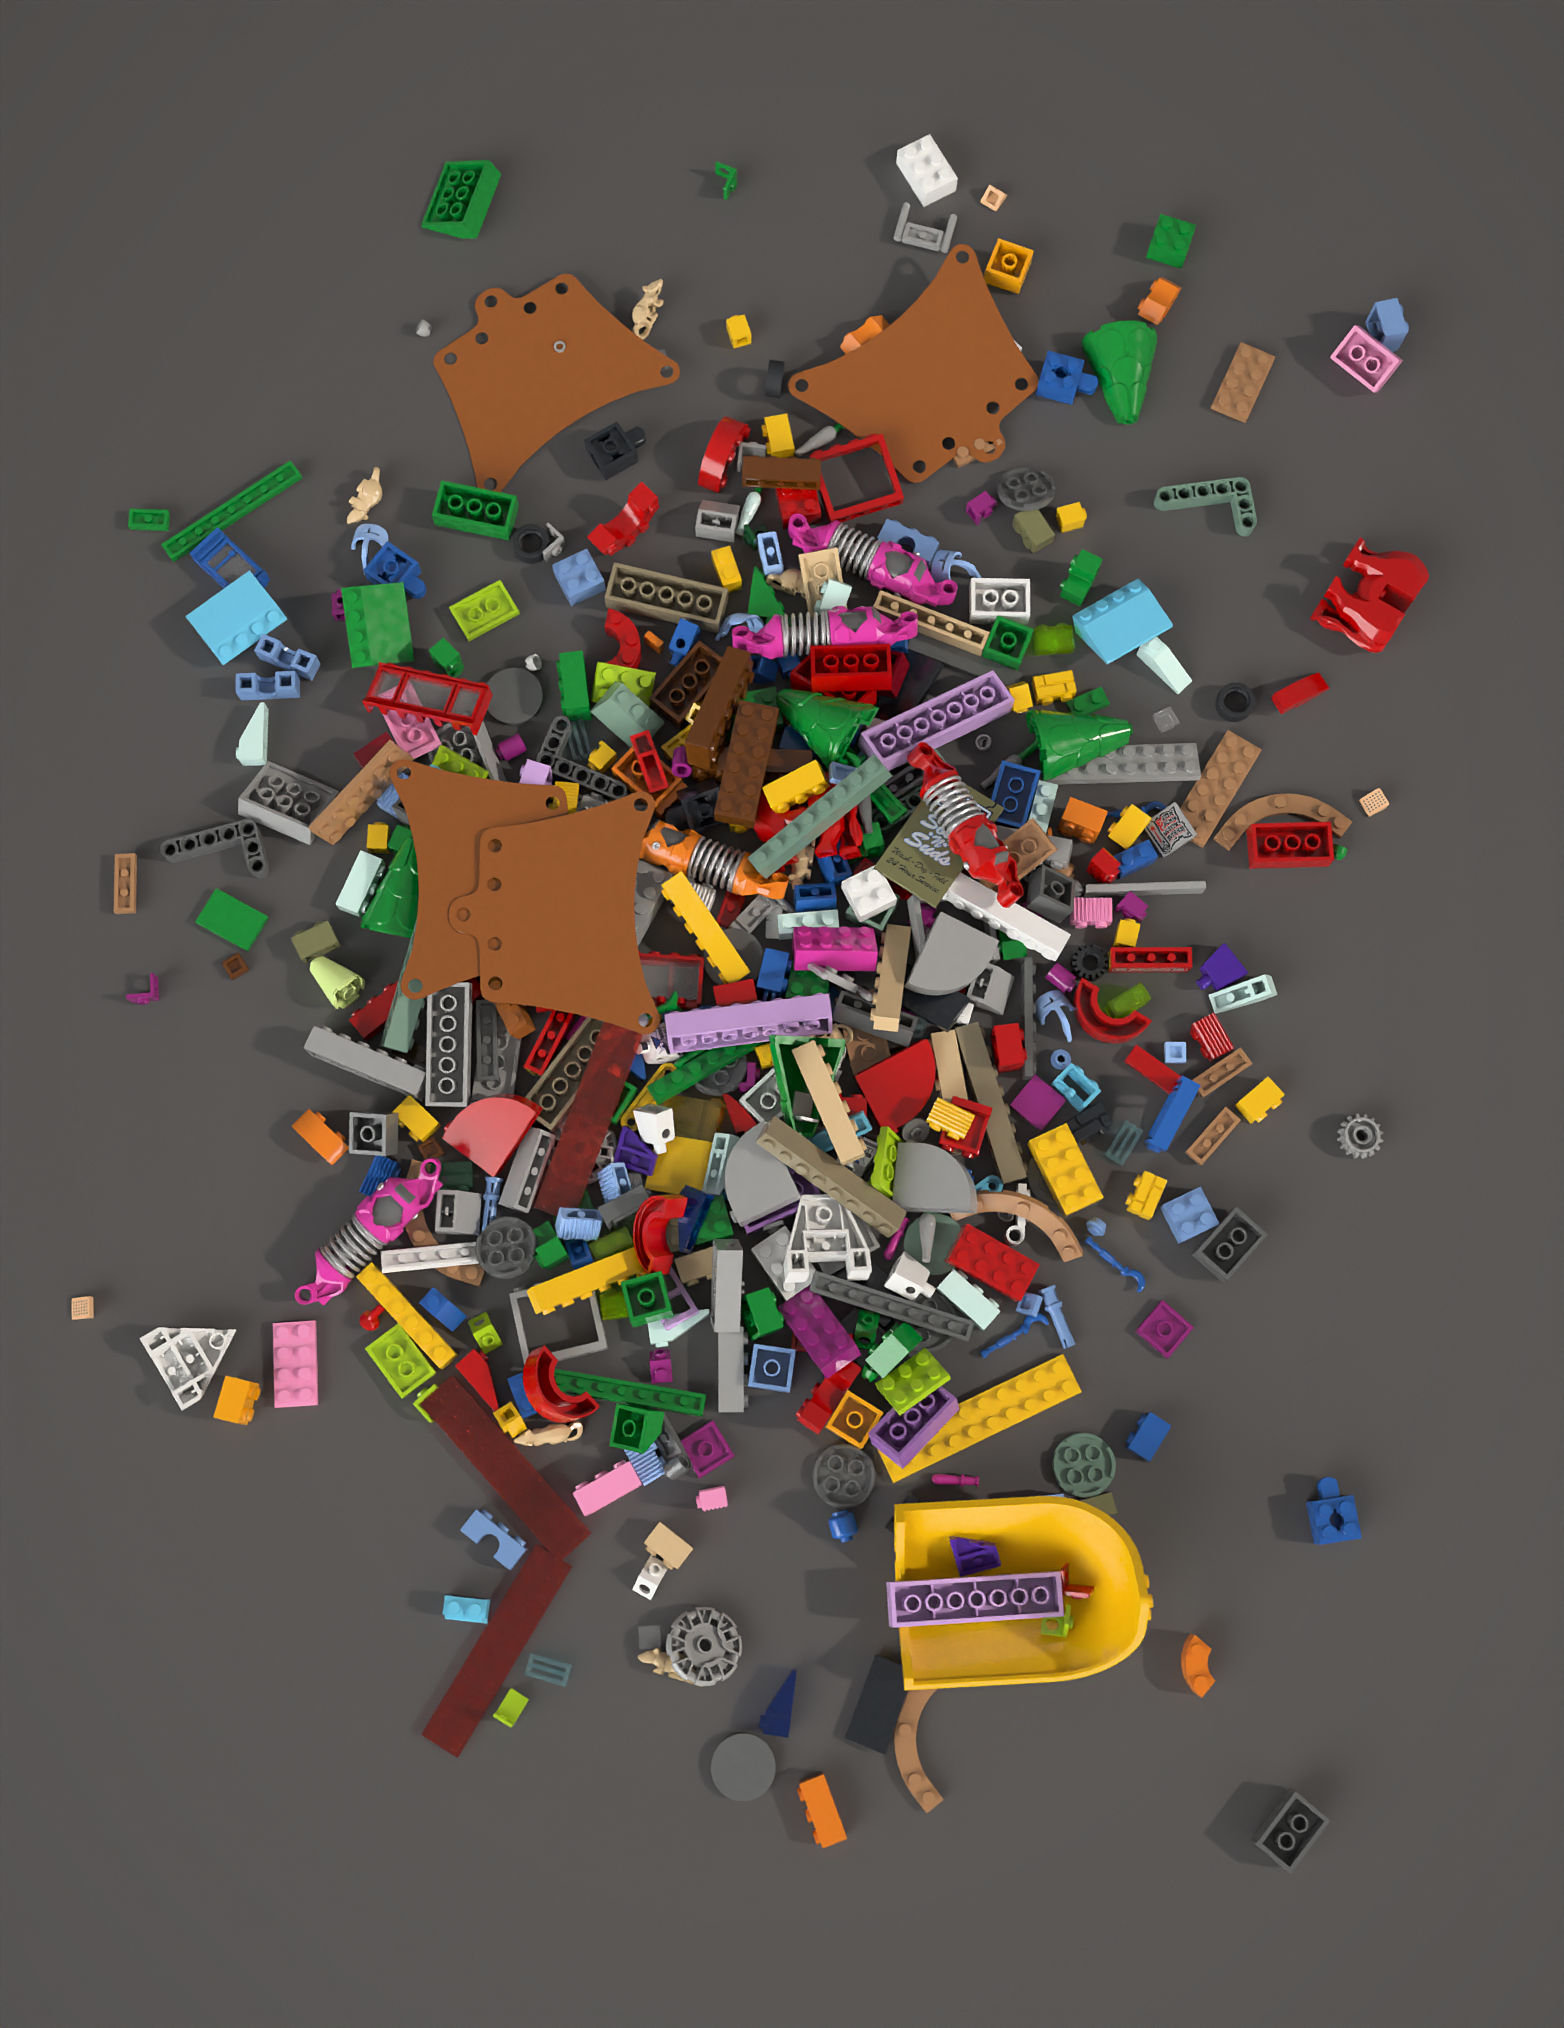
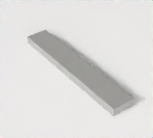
M1206 881L1087 884L1084 888L1083 897L1126 896L1129 891L1136 896L1202 894L1206 889Z

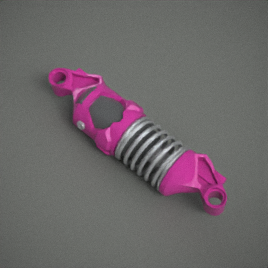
M794 514L790 517L788 535L793 540L792 544L802 548L804 553L837 547L839 559L841 557L840 567L843 568L848 559L846 571H849L852 567L854 575L859 570V577L864 575V579L869 581L873 587L880 590H890L894 592L895 596L900 598L901 596L906 597L910 602L918 605L927 603L936 607L937 605H950L954 602L958 589L957 584L953 580L935 583L928 570L926 560L921 558L919 553L905 551L901 545L892 541L888 543L880 539L875 541L873 536L868 539V534L862 535L860 530L855 533L854 528L848 530V525H843V523L837 520L827 525L810 528L805 516L802 514ZM851 533L850 541H848L847 538ZM858 536L857 543H853L855 538Z
M835 606L831 610H822L818 616L815 611L813 613L814 617H810V613L807 612L805 626L801 612L798 614L799 626H796L794 613L791 614L792 627H789L788 615L786 613L784 616L782 614H774L770 621L757 633L750 631L748 627L737 626L732 630V640L734 648L749 651L750 654H760L769 659L786 657L788 649L791 656H794L796 651L801 656L803 649L805 654L809 655L810 646L890 644L891 646L896 641L911 639L917 635L918 616L914 612L907 611L903 612L898 619L892 621L879 613L873 606H860L852 610L846 609L844 606Z
M434 1157L427 1158L421 1164L419 1178L389 1177L384 1183H380L377 1186V1190L371 1196H367L357 1206L358 1209L352 1214V1220H347L346 1225L341 1226V1231H336L335 1237H330V1242H324V1246H320L315 1251L316 1282L305 1283L296 1290L295 1299L297 1302L305 1305L319 1301L324 1306L332 1297L342 1293L352 1278L355 1277L353 1270L360 1271L358 1264L366 1266L364 1259L371 1260L369 1253L377 1255L375 1247L382 1249V1245H387L390 1241H394L403 1232V1228L412 1219H415L423 1208L429 1206L434 1198V1194L443 1185L438 1180L442 1167L441 1162ZM427 1162L435 1163V1172L427 1171ZM339 1234L344 1236L346 1242L340 1238ZM333 1240L337 1241L341 1247L335 1245ZM328 1246H331L335 1252L329 1249ZM302 1289L310 1291L311 1297L309 1299L302 1297Z

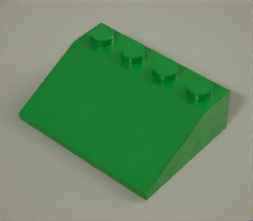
M490 160L445 162L421 226L425 229L462 239L477 238L501 173Z
M404 582L341 588L352 668L377 666L379 662L395 664L415 661Z

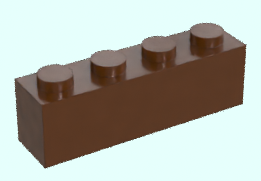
M743 456V487L820 490L821 460L816 458L797 459L796 457Z

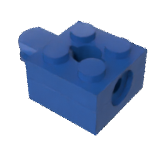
M1048 351L1036 395L1072 405L1076 391L1092 395L1097 389L1098 379L1094 375L1082 373L1085 360Z
M388 541L363 570L367 580L374 585L404 582L405 592L413 598L420 599L426 594L427 588L425 583L418 578L422 572L419 563Z
M765 948L757 982V996L763 997L762 1002H767L768 998H771L772 1001L773 999L781 998V995H786L788 979L785 978L790 976L792 960L789 959L790 953Z
M1332 1477L1319 1479L1317 1481L1319 1500L1306 1501L1314 1544L1323 1545L1361 1539L1354 1496H1340L1338 1482Z

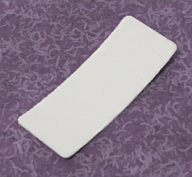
M779 904L766 916V919H768L766 921V938L779 939L777 914H782L783 910Z

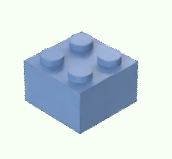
M1398 298L1375 302L1366 320L1368 332L1390 351H1398L1409 331L1408 323L1403 317V307L1401 304L1399 305Z
M587 548L552 565L554 575L571 606L606 590L604 579Z
M1201 1187L1160 1207L1178 1244L1220 1224Z
M754 1344L748 1387L790 1393L796 1350Z

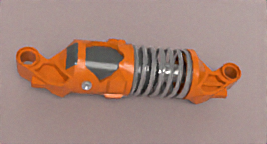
M660 820L648 826L642 841L639 858L643 859V861L657 866L664 865L673 875L682 871L689 878L692 877L694 879L699 876V881L706 877L707 884L713 878V885L717 886L720 881L721 889L725 887L728 881V892L730 891L736 895L760 894L771 899H783L789 878L782 873H773L767 879L764 878L748 859L752 854L750 852L744 851L741 854L740 849L734 851L732 846L727 849L726 844L720 846L718 841L713 844L712 839L706 841L704 836L699 835L692 829L678 831L674 826ZM724 848L723 856L720 857V852ZM731 851L730 859L727 860V855ZM738 853L737 861L733 862L735 856Z

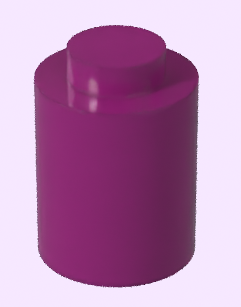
M518 733L498 743V748L495 749L500 760L504 759L506 762L527 751Z
M680 746L673 751L672 773L677 777H688L692 772V765L688 764L686 747Z
M1058 962L1045 977L1063 993L1066 990L1071 992L1077 984L1074 981L1076 976Z

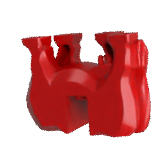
M1360 537L1342 565L1363 575L1357 585L1356 592L1352 595L1349 594L1342 586L1341 579L1336 576L1323 597L1330 599L1337 610L1331 608L1326 600L1321 599L1310 620L1318 621L1324 628L1344 633L1356 645L1369 652L1379 653L1383 651L1405 616L1404 613L1414 601L1421 588L1427 583L1429 574L1423 562L1416 555L1404 551L1377 553L1369 550L1365 546L1364 539Z
M825 773V776L829 782V773ZM829 782L830 787L826 788L823 793L814 794L809 797L808 806L813 805L837 784ZM762 790L754 830L758 838L765 844L808 808L806 806L799 807L798 804H795L788 811L776 814L771 809ZM857 805L820 835L821 840L815 848V854L819 858L838 855L836 846L839 838H841L839 855L844 860L862 857L858 846L863 841V833L856 818ZM795 855L784 865L799 863L798 856ZM784 865L781 866L774 873L785 872Z

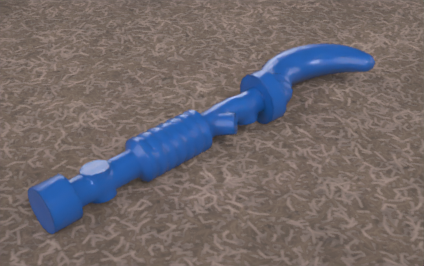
M1153 801L1146 804L1145 807L1141 806L1140 810L1148 814L1151 809L1162 811L1166 806L1161 802ZM1123 809L1107 812L1106 818L1112 816L1114 818L1121 817L1120 813Z
M1090 1236L1084 1241L1085 1244L1090 1245L1092 1249L1099 1252V1255L1108 1263H1112V1267H1117L1121 1271V1275L1134 1277L1138 1282L1137 1292H1141L1145 1288V1278L1141 1272L1122 1266L1121 1263L1114 1259L1113 1255L1093 1242Z
M1038 1313L1036 1317L1028 1315L1024 1323L1020 1325V1329L1010 1335L1007 1334L988 1349L981 1350L980 1354L983 1358H986L989 1353H992L997 1348H1002L1012 1342V1339L1016 1340L1017 1335L1027 1334L1031 1323L1034 1321H1041L1045 1325H1048L1049 1321L1041 1313Z

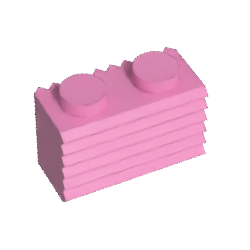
M1074 897V909L1070 914V925H1075V928L1079 929L1087 928V925H1095L1097 929H1105L1111 925L1112 898Z
M725 1486L699 1490V1495L696 1496L697 1507L702 1508L704 1512L706 1510H714L715 1508L719 1509V1507L723 1508V1506L727 1507L728 1501Z

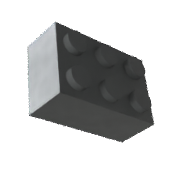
M1236 1206L1230 1210L1220 1224L1215 1227L1191 1255L1223 1283L1236 1272L1268 1234Z
M1289 1788L1252 1837L1251 1841L1291 1874L1330 1820L1299 1793Z

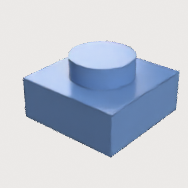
M1025 1292L1022 1300L1018 1302L1016 1311L1036 1317L1043 1297Z

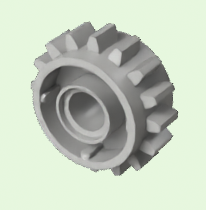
M1355 1114L1354 1119L1351 1116L1346 1118L1347 1122L1343 1121L1340 1124L1343 1128L1337 1130V1133L1340 1134L1337 1141H1341L1342 1144L1340 1148H1344L1347 1155L1353 1154V1158H1357L1360 1155L1364 1159L1367 1157V1154L1369 1156L1374 1155L1373 1150L1378 1151L1380 1149L1378 1144L1383 1143V1140L1380 1139V1135L1384 1134L1379 1130L1381 1125L1374 1122L1375 1118L1368 1119L1367 1114H1364L1362 1117L1359 1114ZM1357 1132H1361L1364 1135V1141H1360L1356 1137Z

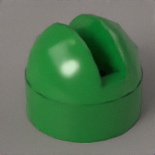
M1333 844L1334 859H1343L1348 849Z
M868 1363L864 1365L861 1372L862 1378L864 1380L868 1378V1382L874 1381L879 1375Z

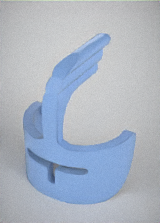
M362 524L358 526L353 537L352 550L356 549V542L358 540L364 539L361 556L363 570L369 564V540L378 542L382 547L388 541L386 530L375 524Z
M939 550L934 557L931 575L936 582L951 580L950 568L952 565L965 568L969 575L974 578H981L973 564L954 559V557L961 558L962 554L960 552Z
M746 613L731 614L724 620L715 640L719 641L721 637L727 635L732 625L747 621L749 630L757 633L764 627V623L757 615Z
M1053 990L1043 994L1035 1001V1015L1041 1025H1044L1047 1014L1055 1010L1061 1020L1067 1041L1071 1042L1070 1025L1060 1006H1068L1070 1011H1073L1074 1007L1060 990Z

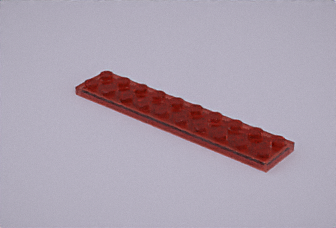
M605 1021L603 1022L534 1208L555 1216L558 1214L559 1207L579 1208L644 1034Z
M453 1375L421 1403L422 1407L559 1563L592 1534Z
M535 1545L422 1732V1736L458 1758L572 1569V1565L540 1545Z

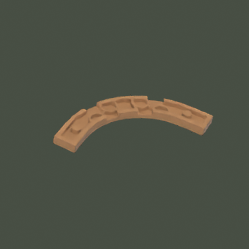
M1275 794L1256 799L1240 808L1229 818L1213 840L1229 851L1251 824H1255L1269 816L1288 814L1300 815V817L1314 822H1331L1332 834L1340 839L1352 824V821L1320 800L1299 794Z
M412 1159L406 1178H419L423 1162ZM427 1163L426 1169L428 1172H431L433 1165ZM423 1208L418 1213V1216L405 1226L406 1231L415 1248L438 1246V1242L433 1237L426 1223ZM479 1264L435 1268L450 1278L478 1287L481 1286L485 1270Z
M1003 1190V1192L976 1191L977 1214L983 1212H1005L1023 1217L1037 1225L1048 1235L1063 1262L1083 1256V1250L1070 1227L1060 1216L1058 1217L1050 1211L1044 1203L1030 1196L1008 1190ZM949 1213L955 1221L974 1215L973 1213Z
M937 1689L909 1690L894 1731V1748L900 1773L910 1792L926 1813L944 1799L929 1781L921 1767L916 1747V1731L920 1714L928 1699Z

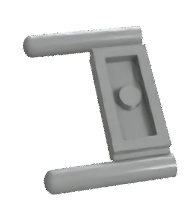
M905 202L902 206L893 239L895 241L901 240L902 243L935 251L941 250V252L947 253L957 216L955 214L950 215L946 232L943 233L944 231L909 222L906 223L910 204Z
M758 894L729 925V928L742 929L751 933L777 904L788 914L795 913V909L784 898L771 899Z
M813 962L808 964V969L822 979H827L853 993H857L867 1001L873 1000V995L853 983L854 978L846 974L840 976L836 974V969L828 965L823 968Z

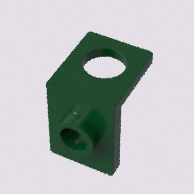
M748 524L744 525V535L742 537L745 543L751 546L753 551L758 549V541L755 534L758 532H769L764 524L753 530L750 529Z

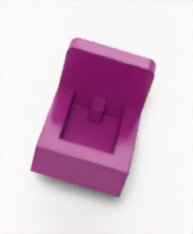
M747 1062V1083L741 1082L736 1090H739V1093H747L756 1085V1081H760V1068H756V1063Z
M656 1349L650 1351L652 1383L673 1382L670 1350Z

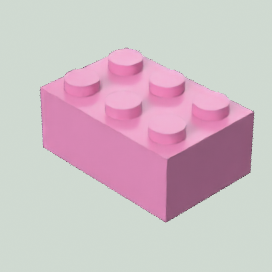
M1355 325L1330 356L1332 360L1374 393L1379 392L1403 361L1359 325Z
M622 1460L613 1465V1471L609 1473L603 1471L595 1475V1481L590 1484L588 1481H585L575 1487L577 1491L573 1495L584 1516L596 1512L643 1485L630 1461Z

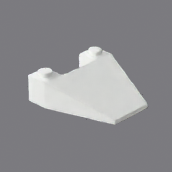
M828 1194L801 1195L783 1262L785 1283L806 1282L809 1275L808 1262L845 1261L847 1281L868 1280L872 1271L870 1251L851 1211Z

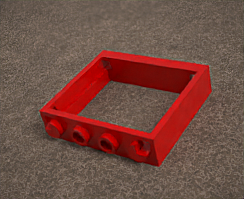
M873 433L865 439H853L846 445L841 446L837 444L830 447L829 450H817L809 455V458H816L822 462L878 444L894 490V494L834 512L822 474H820V490H818L828 523L835 520L842 523L903 504L904 496L883 433L879 435Z

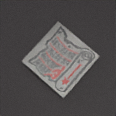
M1176 802L1152 817V820L1145 828L1164 858L1198 836Z

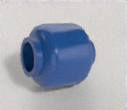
M848 1509L832 1513V1517L828 1520L832 1537L840 1539L841 1543L853 1540V1535L858 1532L855 1515L848 1512Z

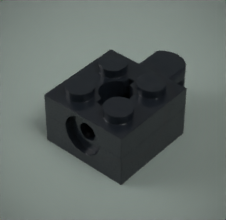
M615 422L585 439L584 442L588 455L604 479L608 480L638 462L636 449L646 443L644 430L638 426L624 432L619 423Z
M714 778L677 790L679 803L665 808L663 812V817L667 824L676 826L686 822L688 829H692L697 833L724 824V822L715 821L714 819L719 794V787Z

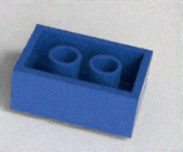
M1002 760L991 797L992 801L1004 807L996 823L1019 829L1027 822L1041 771Z

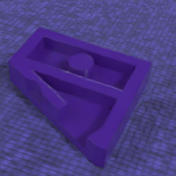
M624 1125L614 1156V1163L624 1162L626 1168L652 1176L658 1155L629 1126Z
M949 1536L960 1577L1001 1566L995 1543Z

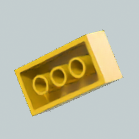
M1067 1123L1029 1140L1027 1145L1063 1218L1104 1198Z

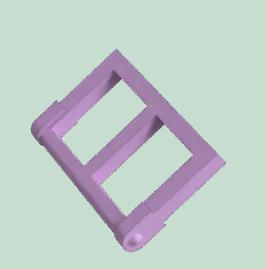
M672 1266L669 1274L677 1288L668 1292L669 1299L682 1294L690 1309L669 1321L667 1319L661 1320L667 1331L699 1313Z

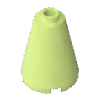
M324 956L316 957L310 964V972L336 1009L338 1007L344 1009L352 1005L360 996L358 994L360 988L364 990L365 980L362 976Z

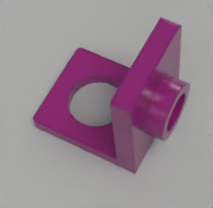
M150 973V993L127 994L126 999L131 1003L137 1002L139 1005L149 1004V1001H159L158 976Z

